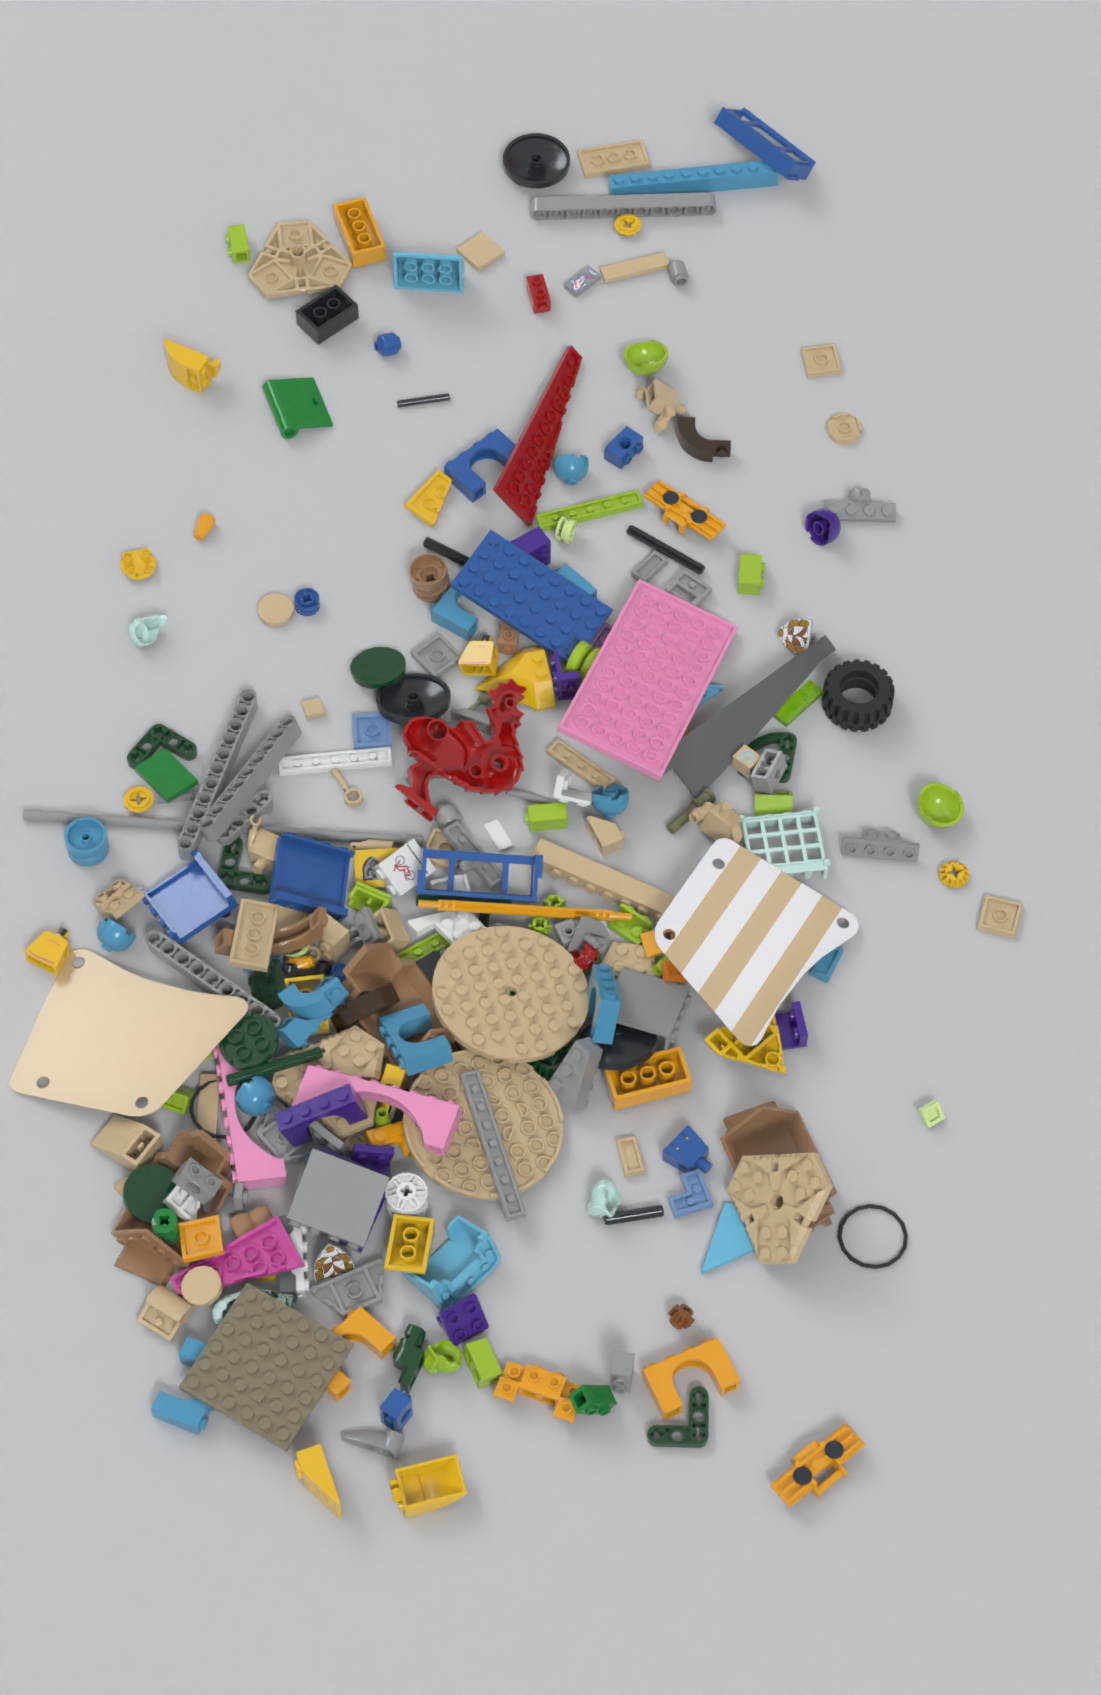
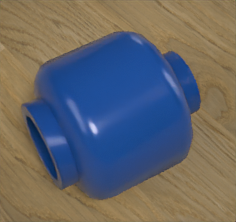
M392 332L380 334L374 342V348L382 357L396 355L401 349V340L399 336Z

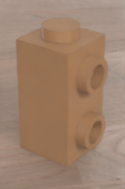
M503 621L499 634L498 651L504 655H515L518 649L520 633Z

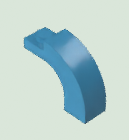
M336 977L311 993L300 992L293 983L281 991L278 996L295 1017L314 1019L335 1010L333 1004L349 993Z

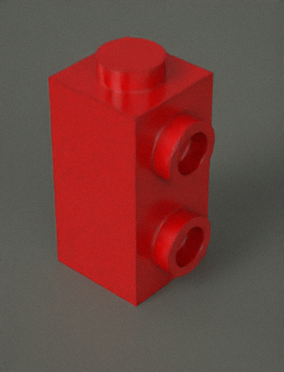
M544 275L527 276L526 289L533 313L551 311V299Z

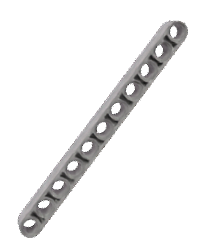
M709 192L536 197L531 200V216L535 220L617 218L623 214H632L638 218L709 216L716 212L715 195Z
M252 689L243 690L238 697L178 838V854L184 861L192 860L193 857L190 853L195 849H199L204 835L198 823L222 794L257 711V695Z

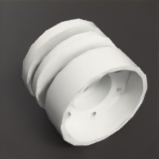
M401 1173L394 1176L387 1183L385 1189L386 1210L392 1221L394 1214L426 1217L429 1210L428 1191L422 1178L412 1173Z

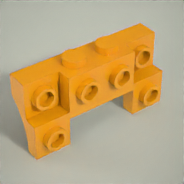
M508 1361L503 1375L500 1376L493 1398L498 1397L513 1404L519 1392V1395L556 1407L553 1418L568 1421L573 1425L577 1413L569 1395L581 1385L567 1381V1377L560 1372L554 1371L552 1373L539 1365L532 1366L527 1364V1367Z

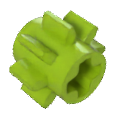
M549 894L547 900L543 899L544 906L566 907V899H561L559 894Z
M537 917L535 919L531 918V924L528 925V929L548 937V932L552 931V925H549L548 918Z

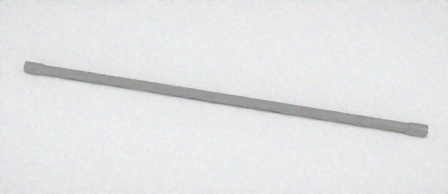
M24 809L23 820L73 822L78 818L93 817L100 820L103 825L182 830L186 820L50 812L35 809ZM253 825L247 828L242 834H249L250 828L252 829ZM276 826L258 827V830L262 828L278 836H281L284 832H292L299 837L362 842L371 839L394 841V844L403 845L414 838L418 845L423 847V835H396Z

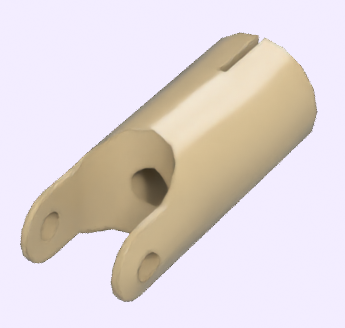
M368 839L360 843L352 842L349 848L351 851L394 848V841Z

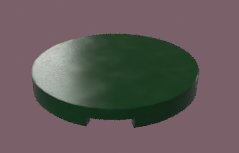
M389 647L370 648L362 651L352 660L350 665L351 675L358 685L369 689H379L380 686L394 685L404 677L406 661L404 656L395 649Z
M249 1012L219 1043L220 1052L226 1062L234 1068L245 1070L269 1062L275 1055L279 1045V1034L274 1023L268 1017Z
M149 1164L137 1168L128 1176L123 1187L122 1198L125 1208L137 1221L152 1225V1218L157 1210L162 1208L170 1209L163 1201L176 1186L171 1181L175 1173L167 1167Z

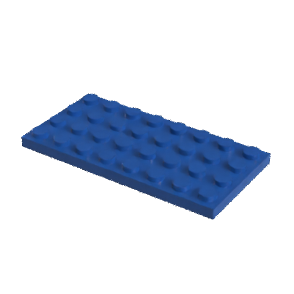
M493 530L488 532L450 584L452 589L554 655V650H558L559 659L565 663L568 662L571 653L579 642L584 640L590 643L613 612L612 608Z

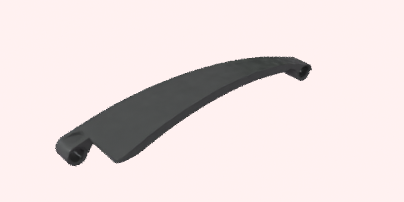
M824 635L683 737L664 774L674 768L695 798L702 794L704 788L708 789L732 763L733 755L744 744L748 745L820 661L836 650L828 637Z

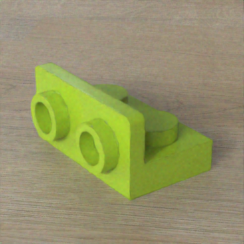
M621 903L618 912L632 913V921L613 920L607 924V928L631 944L642 945L640 934L653 930V923L647 916L637 913L632 906Z

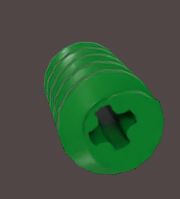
M168 1208L157 1210L152 1218L153 1234L170 1247L178 1241L180 1235L177 1215Z

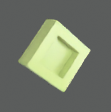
M933 1100L918 1109L924 1125L928 1128L945 1119L937 1100Z

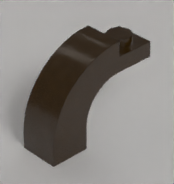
M677 417V439L687 454L705 462H713V457H730L731 440H709L703 438L696 431L695 417Z
M391 983L372 990L336 1010L337 1012L330 1019L337 1033L376 1013L388 1010L400 1002V999Z

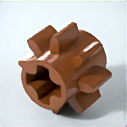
M676 1304L668 1312L672 1316L669 1322L676 1329H687L695 1321L691 1317L694 1314L693 1310L686 1304H681L680 1306Z

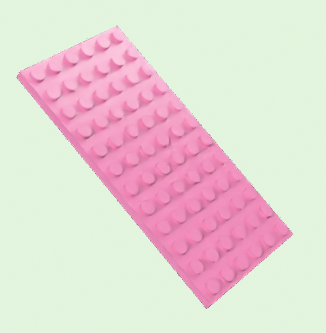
M639 579L561 720L557 731L660 781L738 627Z

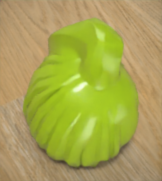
M448 1339L438 1341L434 1345H428L424 1353L423 1368L429 1374H435L439 1371L442 1373L455 1372L462 1365V1352Z

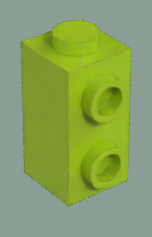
M245 225L228 226V234H225L226 244H230V247H228L229 257L233 258L234 264L250 262Z
M564 802L533 804L528 806V813H524L525 825H529L530 832L568 828L567 809Z

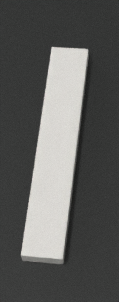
M391 746L284 756L278 763L279 776L331 772L335 768L342 771L392 766Z

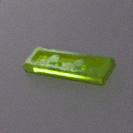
M809 680L785 702L773 717L787 727L822 696L823 689Z

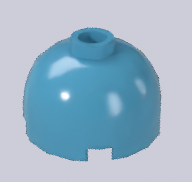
M568 454L556 457V461L553 459V470L556 477L560 481L566 482L567 485H576L578 481H581L587 475L589 462L588 457L580 455V458H575V454Z
M609 785V789H603V786L593 788L592 803L595 810L607 818H615L616 815L625 811L629 805L628 788L619 785Z
M105 916L97 928V938L102 943L101 947L110 953L112 950L120 952L128 949L137 937L133 933H128L126 928L111 919H107Z
M255 1076L249 1084L247 1082L242 1084L235 1096L238 1108L245 1114L253 1117L268 1113L276 1100L274 1087L263 1076Z

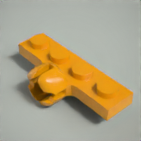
M403 1121L366 1131L365 1136L369 1145H398L406 1157L412 1158L404 1137Z

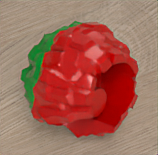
M582 944L585 946V950L582 949L578 952L574 949L572 954L574 957L573 962L582 969L584 974H590L593 964L599 965L602 963L601 954L598 948L595 949L590 944Z

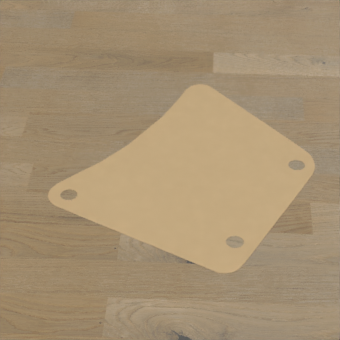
M74 950L69 953L59 976L56 977L10 1078V1086L15 1092L127 1116L140 1117L158 1110L241 1020L248 1010V1003L236 996L193 992L147 980L123 970L90 950ZM78 957L84 958L85 964L81 968L73 967L74 959ZM41 1077L49 1078L50 1082L45 1088L37 1086V1081ZM140 1097H146L148 1105L142 1109L137 1108L135 1105L136 1100Z

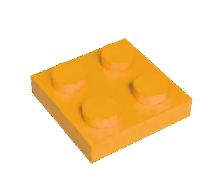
M219 1215L179 1223L184 1263L225 1254Z

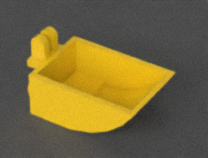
M164 338L167 366L170 374L184 387L202 394L205 388L209 387L212 377L216 378L218 376L217 373L221 369L220 359L215 358L211 363L209 356Z
M457 1454L395 1469V1479L389 1481L393 1501L398 1503L400 1512L404 1511L405 1518L443 1508L467 1494Z

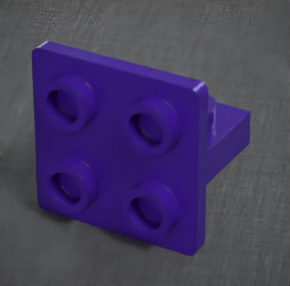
M475 1293L439 1312V1317L436 1318L439 1326L447 1333L450 1342L455 1346L489 1328Z

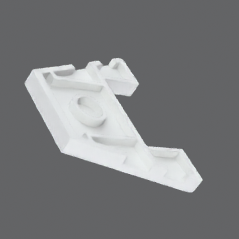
M444 911L407 921V927L417 937L435 928L450 945L470 932L486 928L471 912Z

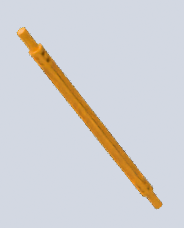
M438 899V901L418 900V908H434L437 911L580 919L583 915L600 921H632V913L613 912V910L446 899Z

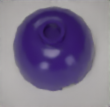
M822 508L812 511L806 516L805 529L806 532H810L812 537L809 538L812 542L823 546L833 542L839 536L841 523L836 513Z

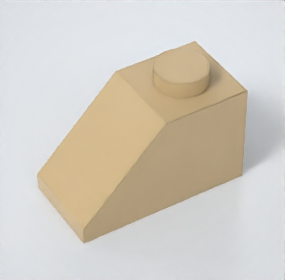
M593 816L586 818V827L602 856L623 849L625 835L622 829L619 830L615 823Z

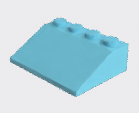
M393 251L394 289L463 293L465 281L463 256Z

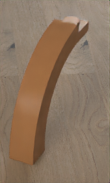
M319 906L302 921L288 927L276 929L271 956L296 951L323 937V928L328 923L326 908ZM224 928L215 936V954L230 956L235 930Z

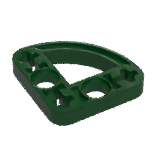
M774 732L762 735L751 741L747 746L755 752L767 745L779 743L778 751H782L783 755H788L791 759L786 761L787 768L785 769V774L778 783L788 782L791 778L797 737L788 732ZM787 740L791 741L789 749L786 748ZM737 770V773H738L740 776L746 777V776H744L742 773H740V772Z

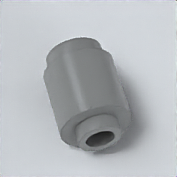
M674 260L668 266L671 280L676 286H684L689 278L685 263L681 260Z

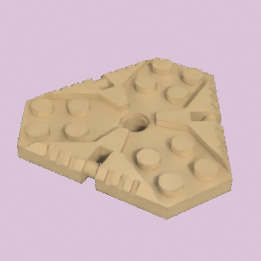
M310 220L277 223L264 246L265 252L261 251L249 271L248 280L266 299L279 298L281 296H298L301 293L317 294L318 292H325L334 285L342 288L353 269V265L334 244L329 245V239Z
M355 1025L332 1036L320 1039V1042L317 1044L310 1043L300 1049L298 1048L295 1051L276 1057L277 1060L316 1047L324 1050L321 1059L275 1072L272 1086L275 1089L276 1097L292 1107L308 1065H320L326 1068V1070H338L348 1076L353 1077V1075H357L367 1081L376 1080L380 1082L385 1045ZM363 1100L369 1118L352 1125L341 1116H328L316 1121L338 1139H342L374 1126L377 1101Z
M818 1153L742 1156L727 1191L733 1204H735V1209L740 1216L741 1222L745 1223V1231L748 1234L752 1247H754L760 1264L797 1263L812 1231L809 1225L811 1221H817L833 1187Z

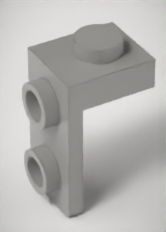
M235 1183L234 1196H227L218 1214L244 1213L245 1203H248V1191H245L244 1183ZM212 1199L203 1205V1213L209 1211Z

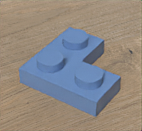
M700 1168L680 1174V1179L686 1192L668 1198L674 1218L676 1219L713 1207V1201Z

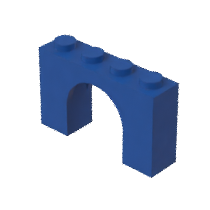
M497 428L495 431L488 433L479 442H475L471 448L461 452L454 460L447 462L444 466V474L451 478L452 485L473 503L486 494V482L471 467L477 461L483 459L496 460L505 467L516 444Z

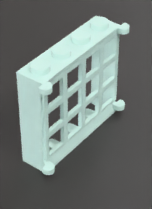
M815 807L812 811L784 812L783 814H766L757 817L740 815V826L743 833L742 842L745 849L755 855L766 854L767 862L772 864L770 853L784 852L786 863L772 864L773 866L793 877L794 873H804V878L809 879L812 877L813 871H821L823 879H827L828 865H831V860L825 857L817 813H821L820 807ZM812 822L813 828L802 829L801 823ZM797 824V830L784 831L783 825ZM779 826V832L766 833L765 827ZM761 828V833L748 835L747 829ZM814 833L816 843L805 844L803 834ZM799 834L800 845H786V835ZM781 836L782 847H768V837ZM763 838L764 849H750L749 839ZM817 848L819 859L808 860L806 849ZM802 850L804 861L790 862L788 851Z

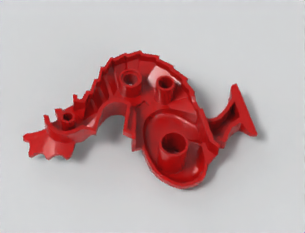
M510 679L507 684L499 683L496 689L488 691V696L493 703L491 707L486 709L490 719L491 739L489 741H485L473 720L465 721L462 719L454 729L444 721L434 717L421 716L409 720L402 732V738L407 747V756L414 758L418 763L411 765L407 769L410 786L407 787L402 784L395 786L397 790L407 797L404 802L431 822L433 817H437V811L430 803L428 791L430 779L445 778L452 781V784L464 788L465 792H477L480 795L494 794L496 796L506 790L510 792L524 771L522 762L524 757L518 748L519 743L515 734L517 733L516 729L522 725L519 721L524 715L523 712L517 709V704L525 698L522 693L527 690L526 687L518 686L513 679ZM494 762L500 765V769L495 767Z

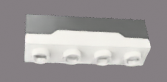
M278 1216L306 1266L279 1273L281 1300L305 1299L306 1291H309V1278H305V1272H308V1259H304V1253H307V1240L303 1241V1234H307L306 1228L300 1226V1229L288 1225L289 1221L285 1220L286 1216Z

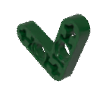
M155 724L128 753L127 762L130 768L135 769L136 765L151 757L160 746L186 761H191L197 757V747L193 742L162 724ZM176 739L179 742L177 745H170L169 741ZM147 743L152 745V748L148 750L142 748Z
M238 837L231 844L225 845L217 873L225 886L231 890L265 895L270 893L271 878L269 876L238 871L244 849L242 839ZM234 844H238V846H236L234 850L235 854L232 853V846H234ZM228 859L236 861L232 866L226 865L225 862ZM226 876L229 877V879L223 881V879H225ZM243 878L250 880L247 885H241L239 882ZM263 882H266L267 885H265L264 887H261V885L263 884Z
M698 1386L690 1391L689 1426L654 1425L648 1429V1443L654 1447H704L708 1442L709 1395L707 1390ZM697 1393H700L701 1397H703L701 1398V1406H697ZM700 1412L705 1416V1419L697 1422L693 1419V1415ZM697 1428H701V1437H703L701 1441H697L696 1438ZM654 1432H658L659 1440H654ZM666 1432H669V1433H668V1441H665V1438H666L665 1434H666ZM680 1432L684 1438L681 1441H675L672 1439V1434Z

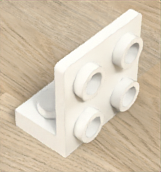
M563 768L557 775L553 797L558 798V801L564 803L569 801L576 802V805L581 807L591 805L592 793L568 788L571 786L572 776L570 775V769Z

